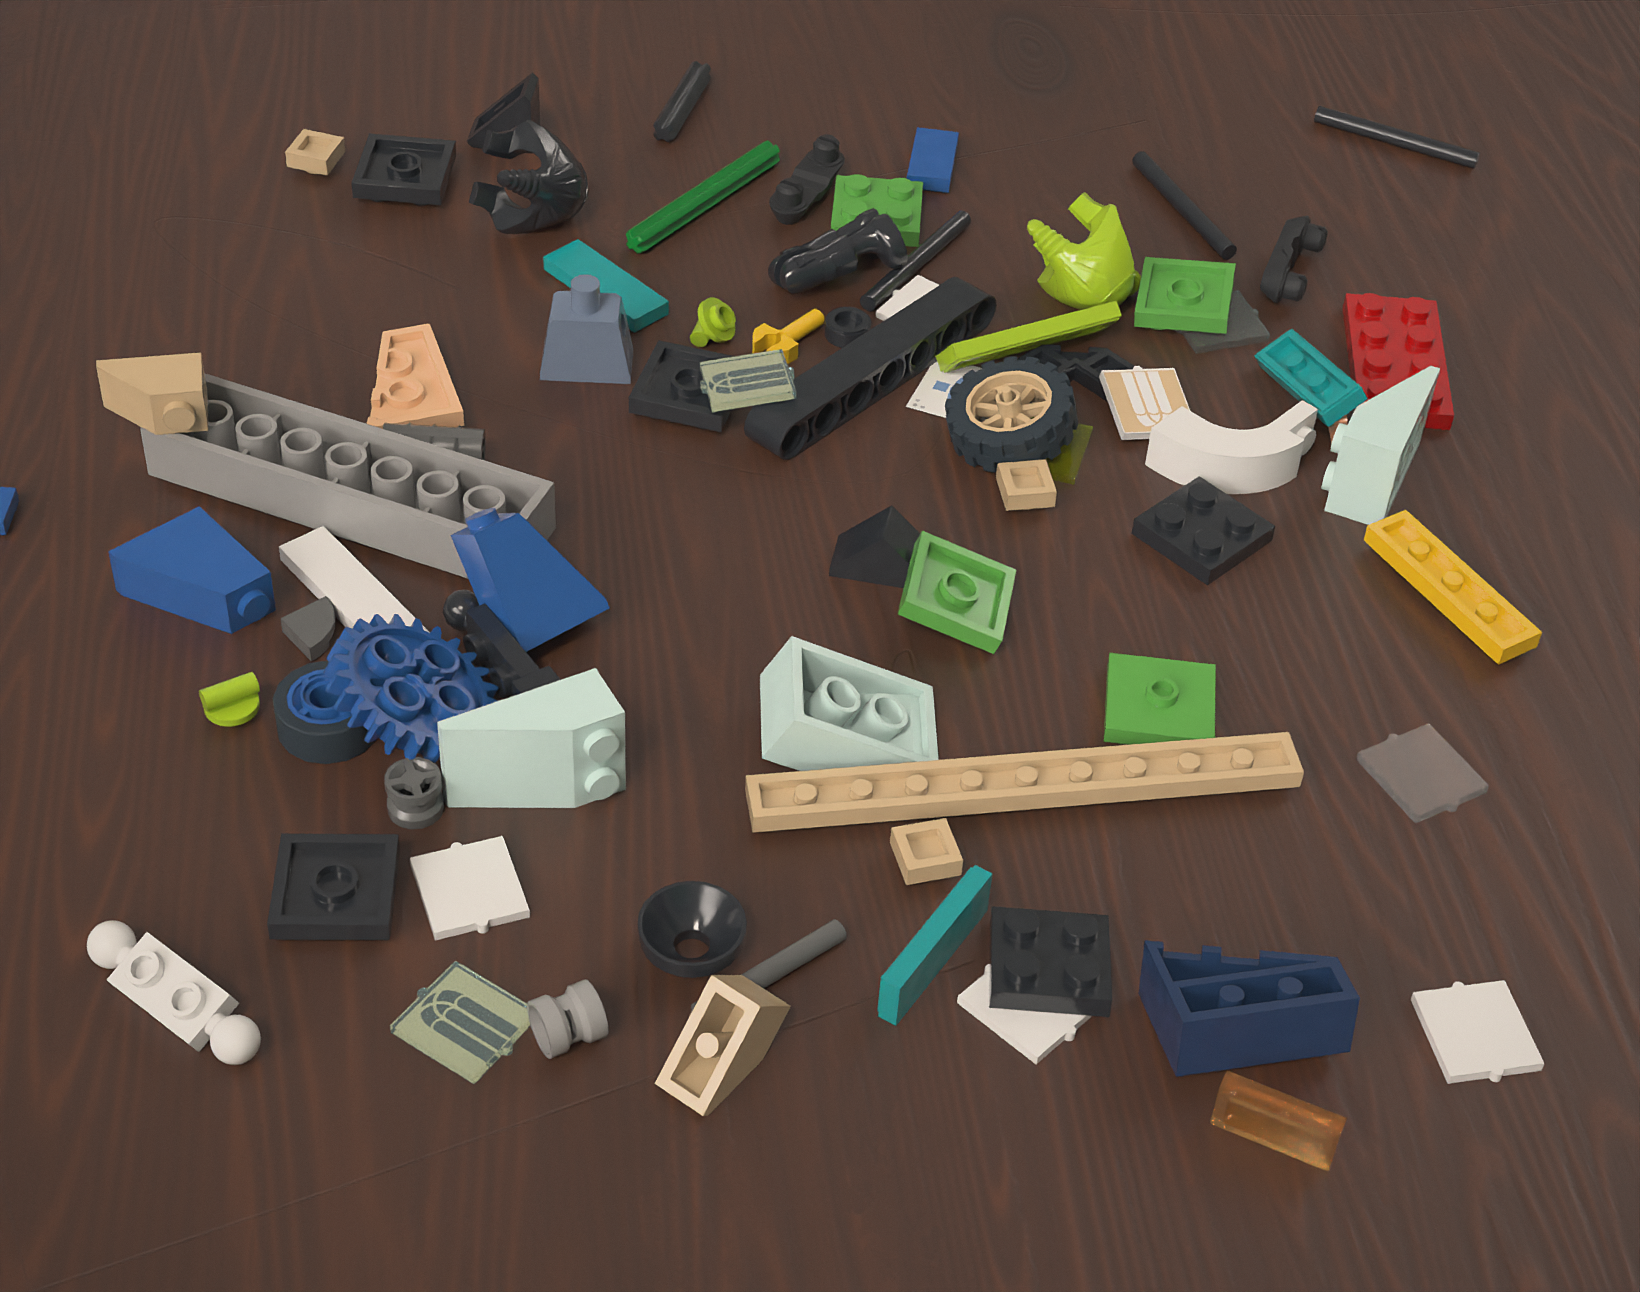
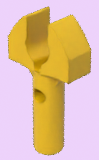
M813 309L781 330H777L766 323L761 324L753 332L752 357H756L767 349L766 360L781 358L783 365L790 364L798 358L799 343L797 341L824 324L825 318L820 310Z

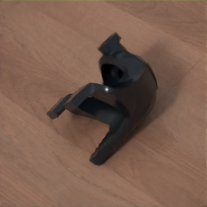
M531 120L524 121L511 130L501 132L487 130L482 149L485 154L511 160L524 153H534L541 161V167L537 170L524 169L522 171L518 169L516 171L512 169L509 171L506 169L499 172L497 182L502 187L478 181L474 182L469 203L480 206L489 212L496 230L504 234L539 231L573 218L583 208L588 198L586 172L570 149L556 135ZM504 187L507 190H512L513 193L529 199L531 202L530 207L523 208L514 203L507 195Z

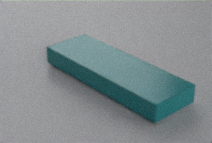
M579 239L543 257L544 270L569 288H571V280L574 277L587 274L598 278L600 281V293H617L621 296L628 327L634 333L669 314V301Z
M1293 329L1288 330L1254 355L1260 368L1299 402L1303 400L1317 408L1316 417L1327 427L1367 400L1359 384Z
M974 865L973 868L970 867L882 975L877 1010L879 1012L878 1017L897 1026L988 910L992 873L977 865Z

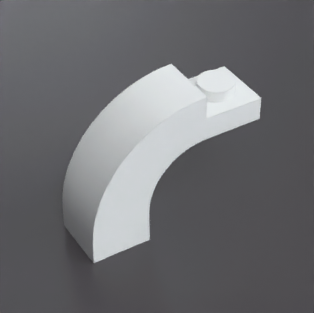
M1302 400L1266 426L1249 430H1237L1212 424L1181 406L1151 428L1145 465L1182 485H1186L1200 476L1226 494H1250L1277 488L1297 477L1301 456L1308 452L1316 438V431L1313 429L1318 409Z

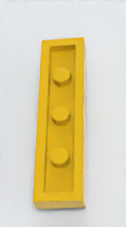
M1407 510L1367 525L1364 541L1498 665L1538 646L1542 631Z

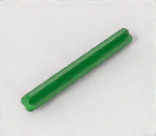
M768 140L763 141L626 232L627 247L633 249L637 254L644 253L776 165L780 161L778 154L780 148L777 144L773 146Z

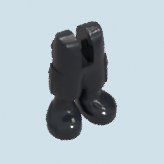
M872 208L862 212L854 220L837 231L830 229L801 246L797 245L781 251L780 255L770 263L768 275L776 285L792 294H799L827 281L856 271L858 269V256L866 254L870 259L879 258L886 267L897 269L907 264L908 255L901 233L889 215L885 213L879 215L878 211Z

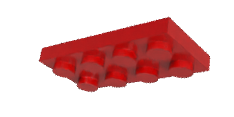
M1346 293L1343 304V316L1350 378L1362 387L1367 397L1366 401L1429 366L1440 368L1424 428L1450 430L1454 419V410L1437 301L1425 300L1420 297L1398 298L1379 296L1373 293Z

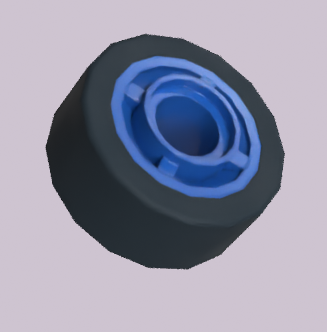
M328 660L309 663L291 671L278 684L273 696L279 741L290 754L306 762L331 764L347 761L364 753L375 742L367 743L364 741L365 735L368 732L364 726L349 728L347 726L352 717L351 712L336 711L334 709V705L340 696L326 692V687L331 681L330 678L324 675V670L329 663Z

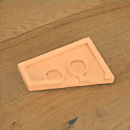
M430 323L383 331L377 362L376 386L372 391V409L367 424L382 429L384 423L408 424L409 422L413 425L464 426L463 409Z

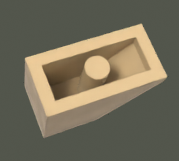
M201 353L96 360L98 379L105 408L155 435L208 431L207 387Z
M711 975L655 1084L702 1116H708L763 1060L791 1006L743 975Z

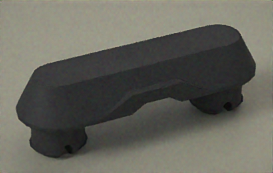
M829 134L819 136L813 142V149L795 167L792 176L783 179L776 186V191L771 196L769 205L780 223L785 225L796 224L814 201H820L831 187L836 174L845 162L844 155L839 151L840 142L836 137Z
M1309 216L1286 220L1265 268L1260 290L1274 303L1281 302L1282 298L1296 302L1303 298L1308 280L1305 275L1290 272V269L1294 267L1297 257L1303 249L1317 253L1323 250L1328 231L1325 226L1311 224Z

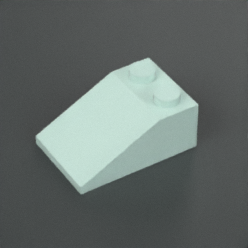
M1429 366L1357 406L1348 425L1339 423L1330 449L1331 452L1338 453L1337 461H1330L1321 489L1329 491L1324 511L1368 525L1387 518L1419 447L1440 368Z
M793 636L790 637L760 674L762 759L798 771L939 760L933 686Z
M596 668L437 722L443 798L448 807L576 808L595 800L606 799L615 793L626 790L625 711Z

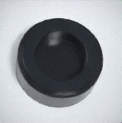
M855 307L836 308L830 311L825 318V338L828 342L840 348H843L871 330V318L869 315Z

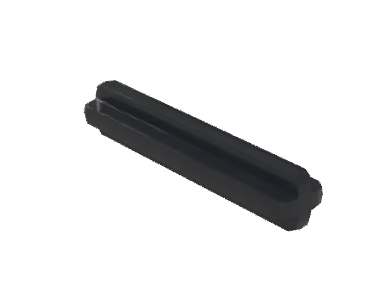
M694 61L688 67L653 124L655 128L653 135L657 140L664 139L666 142H671L675 139L711 79L709 75L711 68L707 63L702 65L698 61Z

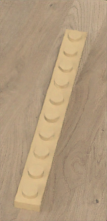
M1289 732L746 775L745 792L752 832L754 833L1294 788L1301 786L1304 770Z

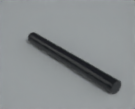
M1322 106L1318 107L1314 118L1316 123L1475 169L1480 156V152Z
M1140 151L1134 155L1132 159L1133 165L1224 260L1232 258L1236 254L1237 247L1146 152Z
M961 210L952 216L908 255L906 265L892 269L860 298L861 306L867 311H873L894 290H897L970 225L971 218L969 214Z

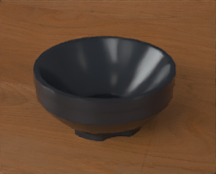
M700 881L677 882L659 889L644 902L639 912L637 923L641 949L646 958L654 966L666 973L689 978L709 976L731 965L743 948L747 928L745 911L739 901L723 888ZM687 939H697L705 943L709 950L700 957L686 958L676 952L675 946Z

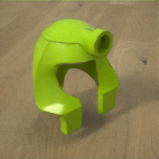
M1086 192L1082 193L1070 205L1068 210L1090 231L1088 238L1081 244L1071 243L1061 234H1057L1056 230H1051L1050 226L1044 225L1042 221L1033 219L1028 222V233L1033 237V241L1036 242L1034 246L1042 254L1046 268L1037 279L1038 283L1047 294L1057 301L1079 310L1117 301L1119 306L1128 296L1133 295L1139 290L1141 276L1134 269L1131 249L1115 205L1110 203L1104 206L1094 201Z

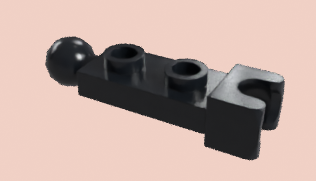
M458 590L446 598L442 612L446 623L458 631H467V635L463 636L466 653L475 652L477 656L472 663L474 665L481 664L483 668L489 669L491 682L498 686L497 694L501 698H509L561 680L550 666L539 669L485 603L479 605L474 592Z

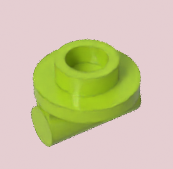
M715 297L707 298L699 304V320L690 335L691 343L697 347H704L710 339L717 343H725L732 339L735 334L736 322L732 309Z
M253 672L199 690L205 716L212 723L220 726L231 727L244 724L255 717L260 708L258 695L260 688Z

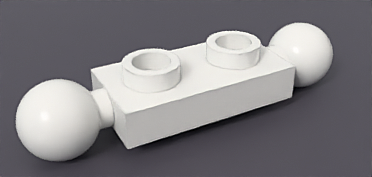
M113 920L98 924L90 932L87 940V951L91 960L102 968L115 969L107 978V981L195 1050L200 1052L210 1039L212 1052L220 1061L226 1064H243L256 1055L261 1043V1035L257 1025L246 1016L230 1015L239 1002L148 932L137 943L136 936L128 925Z

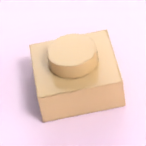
M303 129L285 152L287 167L304 170L311 174L328 175L345 153L344 137Z
M1046 460L997 464L996 480L1006 511L1055 507L1057 491Z
M946 818L891 828L890 844L906 885L961 875L963 859Z

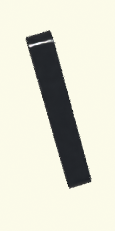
M954 276L790 381L789 385L794 397L793 399L756 404L745 420V435L783 460H790L936 363V356L951 344L972 339L982 332L994 317L997 307L995 297L959 277ZM788 383L776 391L789 389Z

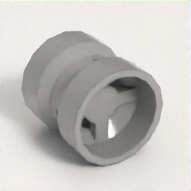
M586 979L568 985L565 993L553 998L545 994L527 1003V1013L533 1034L541 1051L549 1059L567 1053L570 1045L582 1040L592 1043L608 1035V1022L602 1002L593 985Z

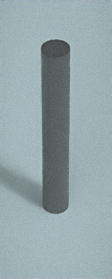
M833 919L741 975L765 989L846 940L845 928L838 920ZM697 1001L694 1002L693 1004H691V1010H692V1011H693V1009H694V1007H695Z

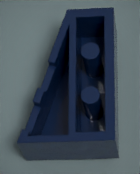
M1144 941L1138 994L1176 1077L1350 1052L1360 997L1338 957L1260 950L1259 959L1221 956V947L1202 945L1201 954L1163 951L1164 942Z

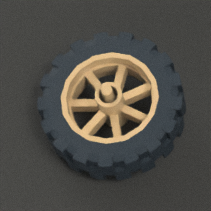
M1006 357L1004 362L996 364L994 360L981 365L982 369L976 372L972 369L963 376V382L961 384L955 383L951 388V399H946L945 416L954 450L959 457L964 455L966 463L973 467L979 464L983 466L984 471L996 473L998 463L1044 460L1047 457L1052 460L1061 453L1060 448L1063 445L1068 446L1074 437L1072 430H1077L1078 427L1074 392L1072 386H1070L1068 376L1064 372L1059 374L1056 365L1050 362L1044 365L1040 363L1038 358L1026 357V360H1017V357ZM982 417H988L983 422H979Z

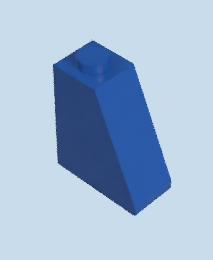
M200 506L108 551L116 591L124 597L230 634L276 611L271 572Z
M496 508L485 509L465 519L468 527L450 535L479 605L485 603L525 652L610 608L606 598L519 513H497Z

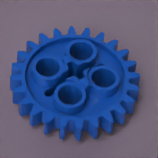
M375 614L370 623L359 618L353 628H344L326 658L329 663L324 670V675L331 679L326 687V692L340 696L334 705L336 711L352 713V717L347 723L349 728L364 726L368 730L364 739L367 743L380 738L385 741L384 750L387 755H390L397 747L404 751L405 758L409 760L414 759L417 754H422L423 758L436 763L440 757L437 722L497 702L493 697L498 691V686L484 682L489 674L488 668L474 667L472 665L477 656L475 652L462 654L457 650L460 639L454 638L446 642L441 639L442 632L440 627L436 626L430 633L424 631L422 623L418 618H415L411 626H406L399 614H394L389 624L379 614Z

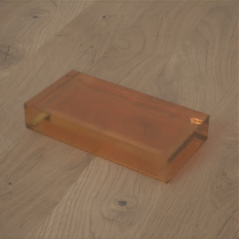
M1226 1071L1219 1087L1210 1123L1329 1171L1347 1118L1233 1072Z

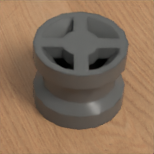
M415 757L410 760L404 758L391 765L384 777L385 791L388 795L387 810L392 822L407 829H423L433 825L441 818L444 811L443 794L441 792L442 777L438 766L429 759Z

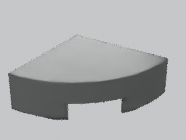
M327 596L281 618L282 632L310 661L317 659L328 649L329 640L334 633L336 621L333 605Z

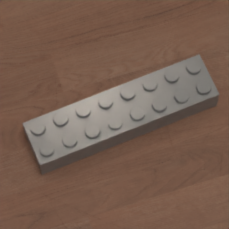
M205 374L208 399V431L155 435L142 427L140 428L148 475L314 529L324 526L332 535L468 578L450 535L468 527L465 519L489 508H496L497 513H519L546 540L556 529L554 482L209 374Z

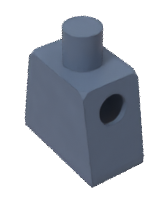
M584 274L574 277L571 280V291H557L553 294L543 348L540 380L631 384L633 345L622 297L617 293H600V281L595 276Z

